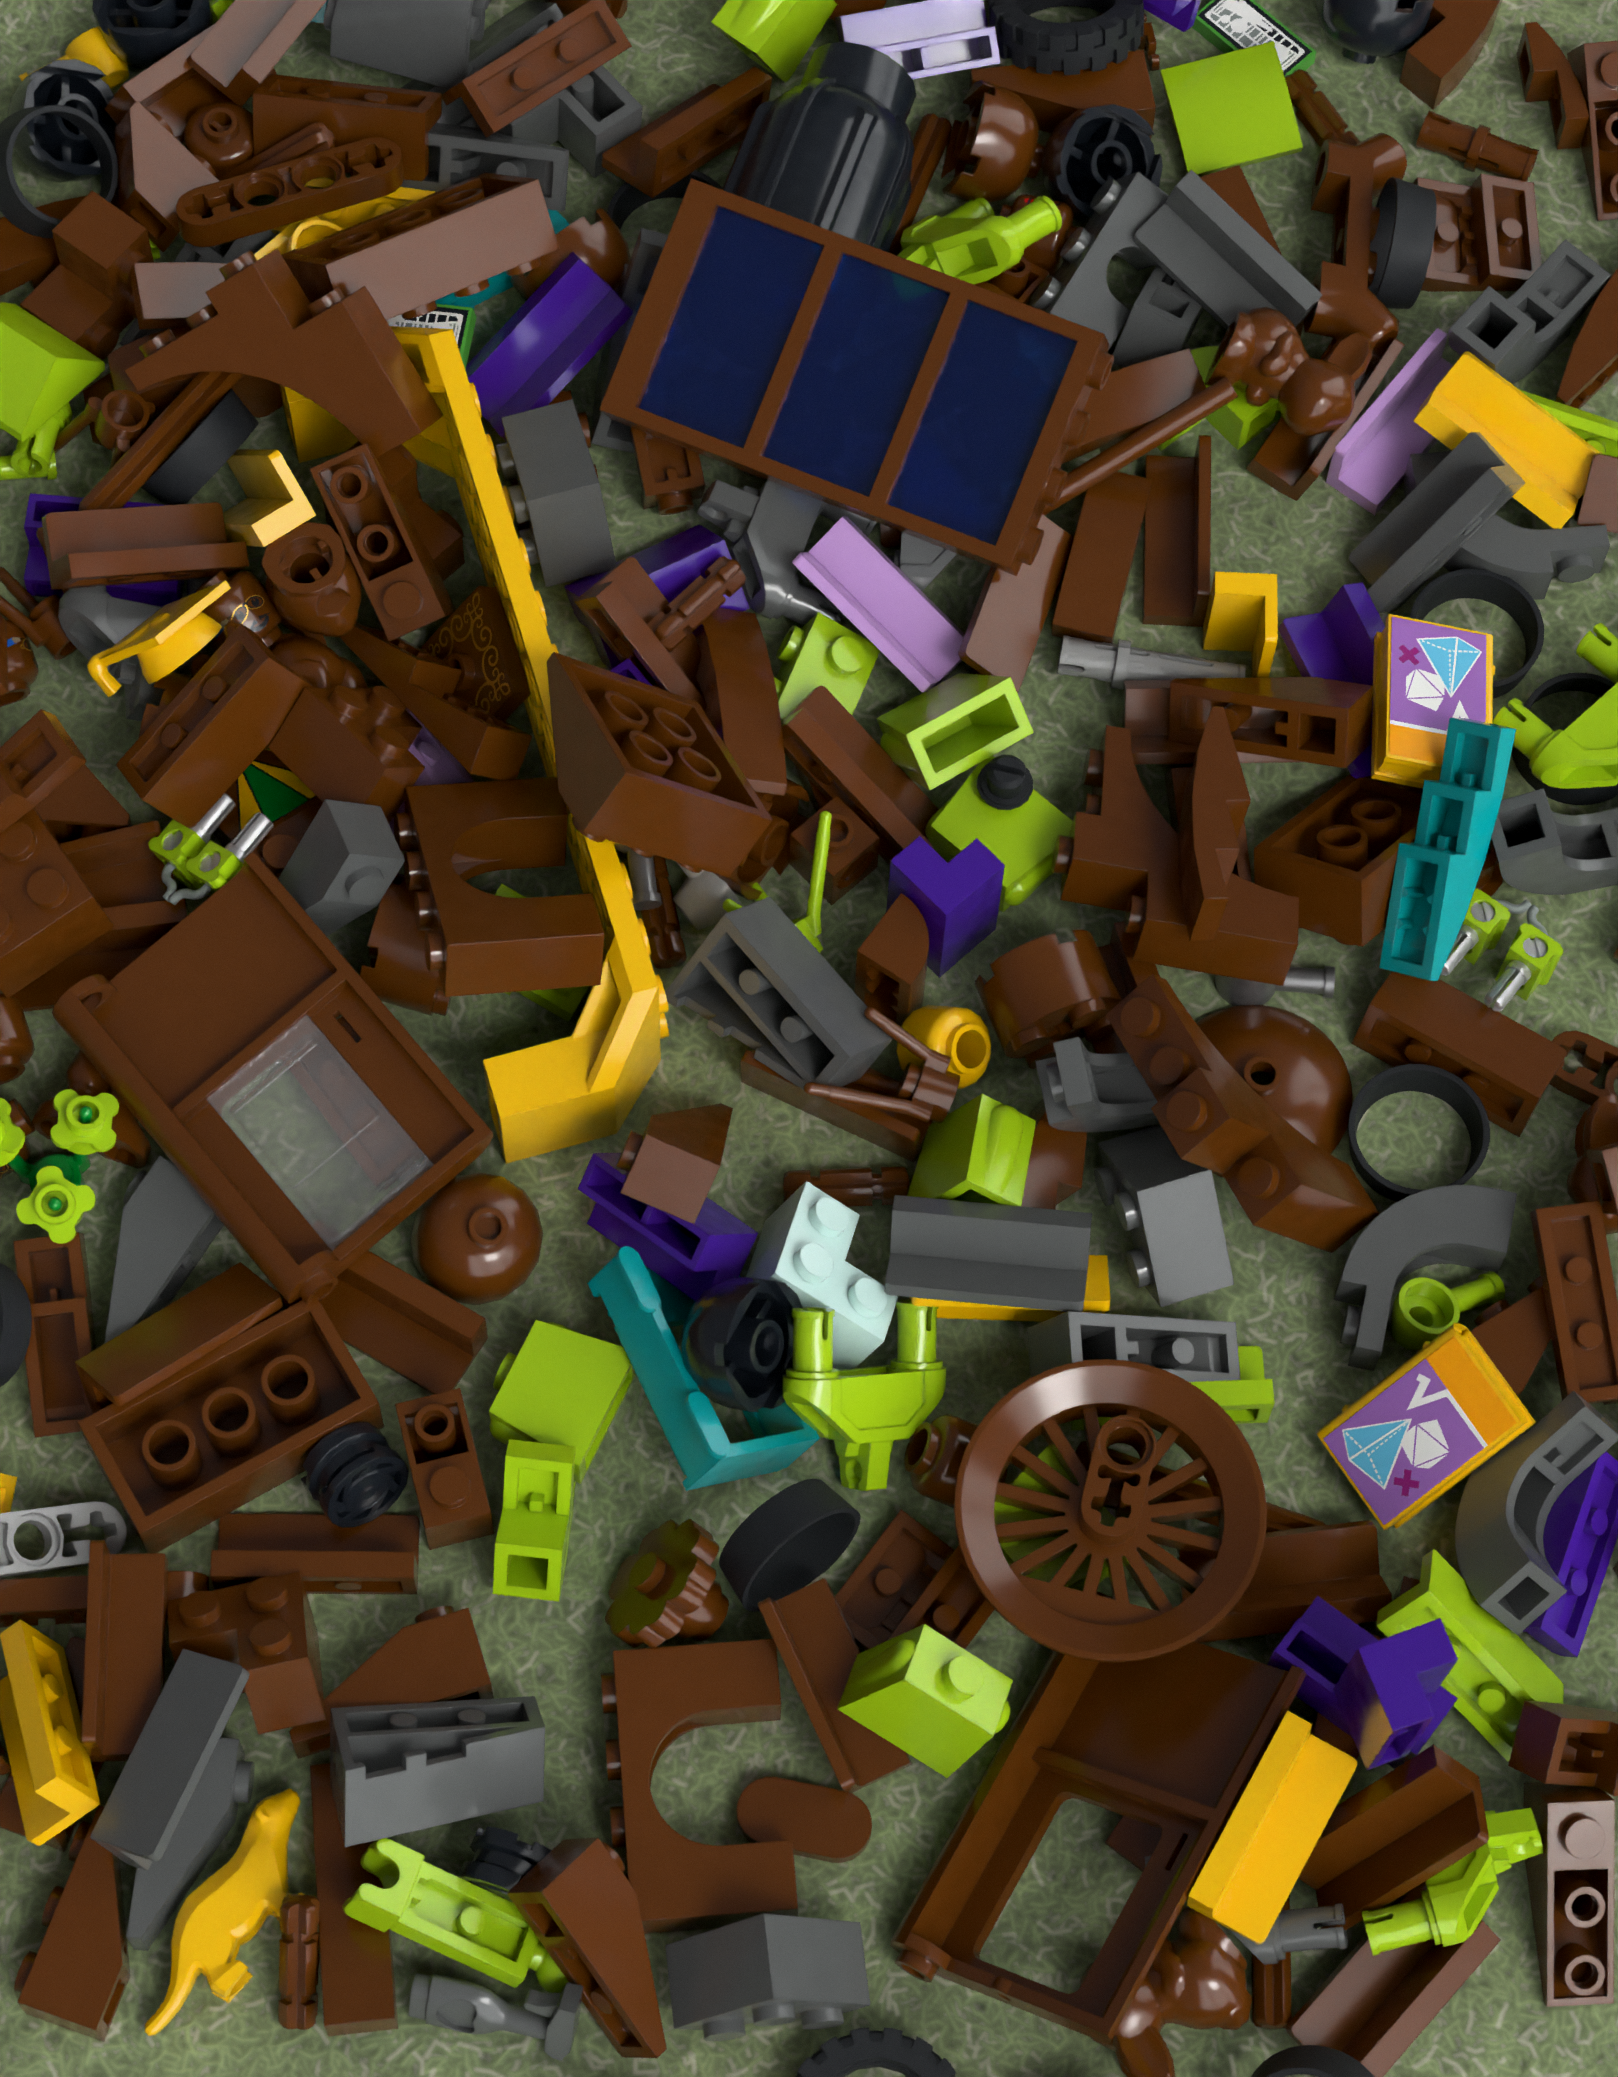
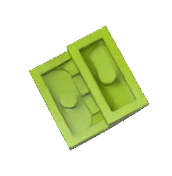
M1274 41L1160 70L1186 173L1192 169L1199 177L1234 166L1240 165V167L1302 152L1303 145Z

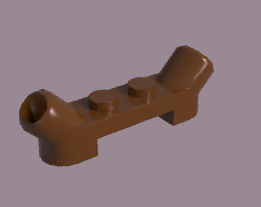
M1382 132L1356 145L1327 139L1321 147L1313 176L1311 210L1333 214L1331 262H1321L1312 285L1323 295L1304 319V331L1306 333L1332 337L1336 341L1357 331L1367 336L1372 345V357L1369 363L1379 359L1393 339L1397 338L1400 322L1368 289L1372 284L1378 260L1377 252L1370 251V242L1375 237L1380 218V208L1372 206V200L1380 195L1384 184L1390 177L1402 180L1407 167L1405 150L1401 144L1392 136Z

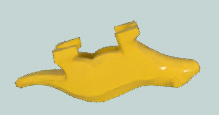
M288 1788L280 1793L265 1797L255 1806L248 1818L240 1845L233 1857L187 1896L180 1906L174 1920L170 1942L171 1969L169 1987L164 2001L155 2014L145 2023L144 2032L147 2035H156L168 2025L182 2008L197 1977L201 1973L206 1976L212 1993L227 2003H230L253 1977L247 1971L249 1967L242 1961L235 1959L240 1946L249 1942L260 1931L270 1915L277 1918L280 1922L282 1901L284 1897L291 1895L288 1887V1842L301 1803L300 1796L295 1790Z

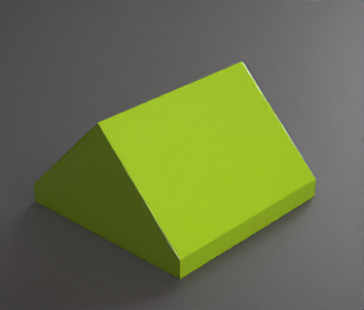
M0 302V428L23 442L106 369L104 361L18 305Z

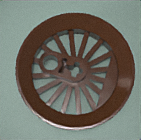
M1113 1359L1084 1360L1046 1370L1018 1385L996 1403L973 1433L965 1449L955 1487L954 1515L960 1550L975 1584L989 1604L1002 1618L1033 1641L1056 1652L1090 1661L1112 1663L1141 1661L1174 1652L1193 1643L1219 1624L1239 1602L1254 1576L1264 1547L1267 1528L1265 1488L1254 1453L1243 1433L1220 1405L1201 1389L1168 1371L1143 1363ZM1098 1417L1111 1418L1100 1429ZM1073 1420H1083L1090 1461L1088 1472L1058 1425ZM1152 1429L1162 1434L1158 1441L1156 1440ZM1042 1434L1071 1481L1024 1447ZM1116 1443H1126L1138 1452L1141 1460L1132 1465H1121L1109 1457L1106 1449ZM1174 1443L1193 1459L1189 1464L1148 1486L1151 1473ZM1012 1463L1056 1496L1000 1482L1009 1464ZM1203 1475L1213 1494V1497L1154 1504ZM998 1502L1052 1517L995 1524L994 1504ZM1103 1507L1116 1510L1113 1526H1105L1100 1523ZM1218 1516L1219 1539L1160 1523ZM1060 1536L1010 1565L1004 1557L1000 1546L1001 1543ZM1157 1544L1214 1558L1215 1561L1204 1579ZM1075 1549L1050 1582L1026 1577ZM1091 1554L1083 1591L1065 1587ZM1105 1558L1113 1599L1096 1595ZM1143 1559L1190 1592L1191 1595L1173 1608ZM1123 1563L1152 1609L1129 1603Z

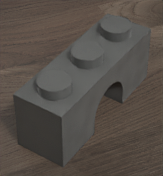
M1139 172L1116 180L1111 178L1106 181L1091 201L1090 207L1094 210V213L1086 226L1075 230L1063 245L1060 256L1064 261L1054 277L1048 276L1042 281L1033 293L1029 304L1034 308L1105 334L1110 349L1126 323L1131 310L1120 303L1109 290L1106 279L1109 261L1113 255L1118 256L1138 271L1158 265L1134 242L1133 237L1136 231L1166 202L1169 195ZM1024 323L1023 326L1070 361L1077 344L1076 342Z

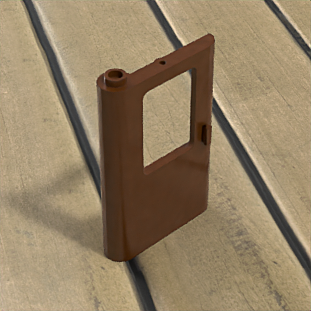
M1101 1592L1096 1593V1595L1113 1599L1111 1596ZM1197 1642L1156 1658L1119 1663L1090 1661L1071 1657L1053 1650L892 1937L890 1945L899 1953L895 1963L908 1974L924 1982L931 1983L934 1976L937 1975L1096 2040L1110 2043L1282 1719L1306 1677L1304 1669L1291 1666L1289 1671H1285ZM1074 1798L1162 1829V1836L1083 1984L1077 1991L1068 1994L980 1960V1952L1059 1807L1067 1799Z

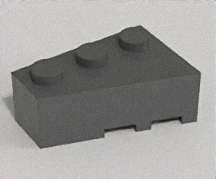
M771 897L724 914L665 991L668 1003L674 1007L684 1004L709 1021L707 1028L717 1035L724 1037L730 1034L755 1050L753 1058L801 1089L804 1088L807 1082L842 1087L860 1079L893 1039L864 1016V1010L867 1006Z
M535 1696L330 1708V1785L344 1846H353L543 1802L545 1725Z

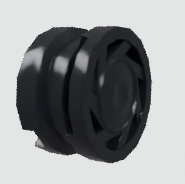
M355 1422L337 1428L318 1442L309 1452L302 1465L307 1471V1476H304L301 1480L312 1498L319 1501L323 1512L329 1520L337 1526L347 1528L371 1522L386 1512L403 1492L407 1484L409 1471L403 1459L395 1450L389 1447L386 1438L376 1426L368 1422Z
M487 1826L486 1830L478 1827L470 1845L474 1856L471 1861L463 1863L457 1877L512 1902L507 1892L551 1850L536 1841L531 1846L517 1840L519 1836L517 1833L505 1829Z

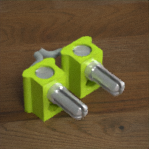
M226 793L222 795L193 828H188L173 819L158 837L151 838L148 843L149 849L165 865L161 878L162 882L167 886V891L163 898L176 905L183 898L197 900L206 895L212 896L241 870L244 858L253 852L273 828L271 820L266 815L256 812L233 841L223 848L213 841H209L211 834L235 807V802ZM171 873L182 884L191 889H180L176 891V882L171 878Z
M1475 888L1464 922L1450 954L1454 953L1446 961L1440 975H1449L1462 958L1475 965L1486 949L1492 950L1496 948L1511 917V913L1521 914L1527 911L1528 924L1523 923L1520 925L1495 978L1497 982L1484 997V1002L1489 1008L1506 987L1492 1009L1493 1011L1500 1012L1515 994L1527 1001L1539 984L1546 985L1549 982L1563 954V948L1561 944L1548 936L1545 927L1537 921L1536 914L1539 911L1537 906L1532 905L1528 900H1524L1518 905L1505 900H1495L1480 889Z

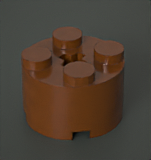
M397 873L380 901L367 944L370 947L368 958L372 959L369 967L362 965L360 977L382 1002L430 1016L433 1013L446 1016L452 997L444 996L438 971H428L426 966L424 936L428 930L418 931L416 927L414 894L417 890L408 891L405 876Z
M1072 930L1077 941L1060 944L1056 933L1024 943L1003 954L990 964L994 976L989 981H986L981 975L975 980V987L1007 1057L1015 1059L1025 1058L1029 1068L1035 1069L1037 1068L1035 1061L1056 1057L1054 1042L1076 1037L1080 1039L1086 1038L1088 1042H1093L1115 1033L1106 1014L1122 1000L1093 935L1087 930Z

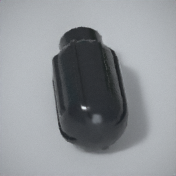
M850 42L826 43L814 50L800 85L781 94L773 101L762 103L754 111L722 190L889 252L912 191L910 177L914 145L906 120L916 97L914 81L903 66L880 51L866 45ZM721 209L693 279L689 310L694 330L705 344L713 346L735 364L757 373L768 369V362L780 358L824 247ZM845 255L842 256L802 359L823 365L834 359L841 348H845L854 340L880 275V268Z

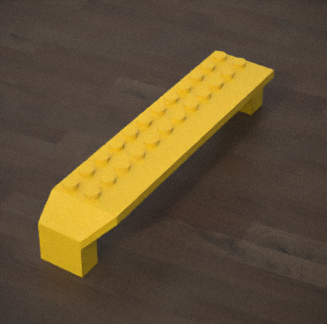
M390 326L443 413L440 419L423 432L402 443V445L412 454L414 459L455 479L488 587H497L526 674L531 695L524 701V705L546 776L557 777L547 660L553 652H559L556 644H551L546 629L548 624L543 601L539 591H534L529 575L531 574V568L522 537L518 538L513 524L515 519L510 496L506 486L501 485L497 473V457L489 433L485 434L481 422L482 411L473 382L469 383L453 329ZM280 385L284 414L299 463L345 452L358 441L351 431L328 411L309 398ZM566 803L565 806L568 812L567 844L583 894H593L604 930V962L602 964L601 985L592 987L572 1036L483 1060L488 1105L505 1164L617 1134L661 1061L660 1039L669 1037V1029L665 1013L669 1012L665 990L659 974L655 975L649 955H651L648 936L642 919L636 916L631 900L633 899V892L624 862H619L614 846L616 842L606 839L604 842H595L581 834L572 823L573 815Z

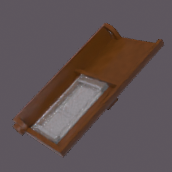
M254 851L244 858L243 867L230 881L110 981L100 974L91 975L78 981L59 998L52 1011L54 1019L284 1299L292 1305L301 1300L308 1305L312 1302L314 1294H316L319 1301L327 1297L337 1286V1276L470 1165L484 1152L493 1138L491 1129ZM91 995L85 1002L81 1001L85 997Z

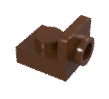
M691 415L668 419L693 429ZM631 427L630 435L642 488L641 501L643 509L657 507L660 515H672L694 508L693 500L702 498L705 489L699 453Z

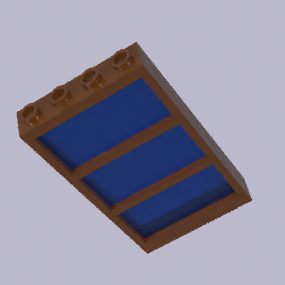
M691 178L599 410L611 420L1017 576L1022 563L1031 565L1039 551L1044 530L1037 528L1045 505L1055 507L1061 496L1067 472L1060 470L1069 446L1078 449L1084 439L1091 417L1090 413L1084 412V408L1092 388L1099 391L1103 389L1113 365L1114 355L1107 353L1110 345L1105 334Z

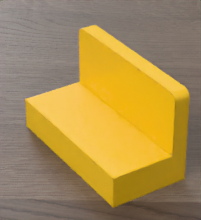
M1215 572L1203 626V650L1252 651V678L1269 677L1278 640L1277 574Z

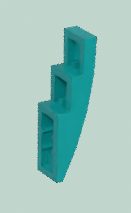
M1449 718L1440 780H1424L1415 842L1399 843L1379 968L1429 981H1438L1464 922L1486 859L1504 793L1516 733L1515 728L1466 718Z

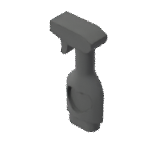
M416 1973L410 1994L408 2016L426 2020V2024L467 2034L508 2031L545 2040L544 2051L546 2054L554 2059L562 2060L571 2051L577 2031L583 1986L566 1982L559 1993H541L529 1990L524 2006L510 2003L493 1990L474 1982L434 1974L432 1977Z

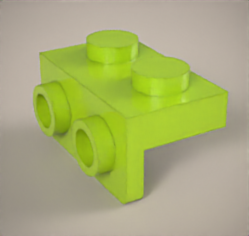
M819 612L801 629L793 625L782 640L776 654V658L783 661L777 677H774L781 722L818 686H825L843 707L853 715L880 650L871 641Z

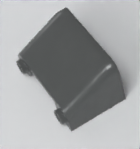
M329 0L324 15V29L331 31L330 56L451 89L474 72V66L469 65L470 40L481 41L484 36L485 11L491 0Z

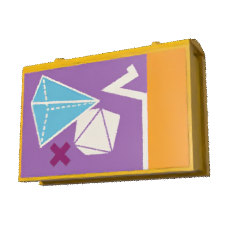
M1388 614L1382 633L1377 632L1374 636L1371 779L1423 789L1424 780H1440L1449 718H1466L1493 724V676L1495 674V666L1493 665V635Z
M1454 1323L1431 1342H1424L1423 1348L1354 1403L1344 1405L1342 1412L1319 1429L1317 1436L1383 1530H1387L1393 1525L1395 1528H1399L1530 1428L1536 1421L1470 1330L1460 1323Z

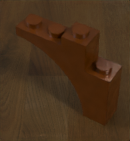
M278 249L259 260L249 250L221 267L219 270L225 280L205 292L211 304L185 319L191 330L178 338L174 336L170 328L138 347L144 358L125 370L137 391H141L159 381L197 372L223 371L247 374L270 380L296 391L328 411L350 430L361 444L368 443L376 458L423 432L443 416V413L366 286L361 287L346 297L340 288L337 287L310 303Z
M1106 725L1099 750L1089 748L1085 758L1082 785L1092 786V794H1085L1081 812L1076 811L1069 836L1058 835L1055 843L1052 872L1062 874L1060 900L1126 911L1124 932L1134 934L1132 959L1134 961L1283 986L1298 946L1299 897L1285 895L1261 887L1232 873L1226 888L1229 900L1215 940L1189 941L1179 890L1178 833L1163 818L1142 785L1135 767L1131 748V729Z
M1154 974L1150 975L1106 1014V1017L1156 1098L1157 1103L1151 1110L1180 1158L1222 1174L1254 1226L1333 1253L1380 1214L1349 1164L1327 1153L1306 1138L1271 1108L1242 1079L1199 1028L1166 979Z

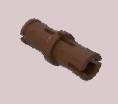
M1432 111L1428 112L1416 142V147L1437 152L1464 163L1463 168L1475 172L1476 168L1506 178L1528 181V177L1531 175L1539 154L1537 149L1519 145L1491 134L1490 127L1480 124L1477 129L1450 120Z

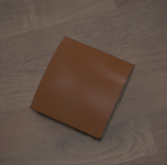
M1480 174L1471 186L1417 177L1412 183L1433 190L1437 206L1433 247L1421 291H1485L1488 286L1495 291H1517L1542 265L1533 182Z
M902 1509L835 1595L857 1645L865 1651L923 1624H926L963 1649H966L995 1610L975 1584L964 1561L960 1546L958 1545L955 1550Z

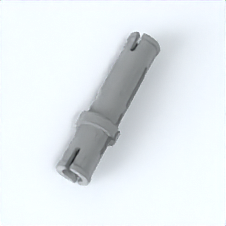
M1063 635L1057 667V674L1081 676L1111 682V688L1122 690L1123 681L1173 680L1175 678H1245L1246 671L1245 664L1217 662L1204 658L1131 647V641L1119 639L1117 644L1088 641Z

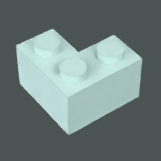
M806 1181L765 1221L746 1277L784 1282L797 1293L802 1307L834 1309L833 1368L839 1370L853 1369L885 1341L898 1296L886 1294L883 1284L845 1261L860 1215Z

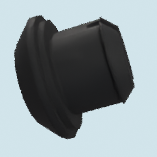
M1004 754L995 757L982 768L977 779V789L980 797L989 806L998 810H1012L1028 801L1033 792V778L1030 771L1019 758Z

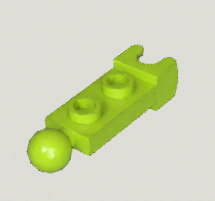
M391 1839L375 1840L364 1852L360 1862L361 1866L366 1871L377 1876L382 1882L383 1888L368 1883L361 1885L353 1896L343 1903L342 1908L346 1915L381 1932H386L390 1928L393 1932L511 1987L516 1988L521 1984L530 1968L535 1971L534 1973L539 1985L547 1992L559 1993L562 1991L568 1980L542 1943L539 1942L538 1937L514 1903L423 1861L425 1857L423 1854Z

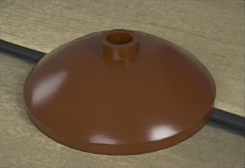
M1242 1005L1222 1009L1196 1023L1225 1060L1271 1108L1314 1144L1329 1154L1333 1153L1343 1138L1349 1123L1353 1101L1352 1084L1346 1063L1340 1052L1318 1027L1292 1012L1264 1005ZM1262 1071L1267 1073L1273 1082L1268 1085H1259L1252 1080L1250 1075L1254 1072ZM1212 1171V1173L1224 1178L1222 1174Z

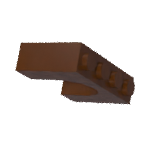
M557 777L405 787V812L395 813L394 836L400 850L407 851L404 853V876L407 890H417L414 894V914L417 930H428L424 936L426 966L428 971H438L445 997L601 985L604 930L592 893L509 898L486 893L465 882L477 875L498 870L565 866L568 812L565 802L558 791Z
M774 1639L613 1651L614 1672L601 1673L604 1714L617 1713L619 1739L605 1740L608 1781L622 1780L623 1806L610 1807L613 1848L626 1847L628 1874L624 1875L637 1893L644 1934L720 1928L760 1914L798 1917L793 1840L734 1845H706L692 1841L680 1835L666 1823L655 1806L650 1790L653 1772L661 1755L682 1735L706 1726L777 1721L781 1719L777 1648Z

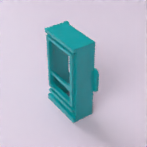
M628 1246L622 1247L587 1283L594 1297H602L608 1310L607 1314L612 1318L615 1325L614 1329L679 1466L683 1474L687 1476L682 1482L686 1491L780 1471L792 1464L820 1439L817 1431L806 1424L784 1401L774 1409L762 1407L758 1409L759 1412L743 1411L756 1439L730 1444L709 1398L700 1392L696 1382L685 1368L683 1355L669 1328L684 1325L688 1313L696 1301L650 1268H646L635 1249Z

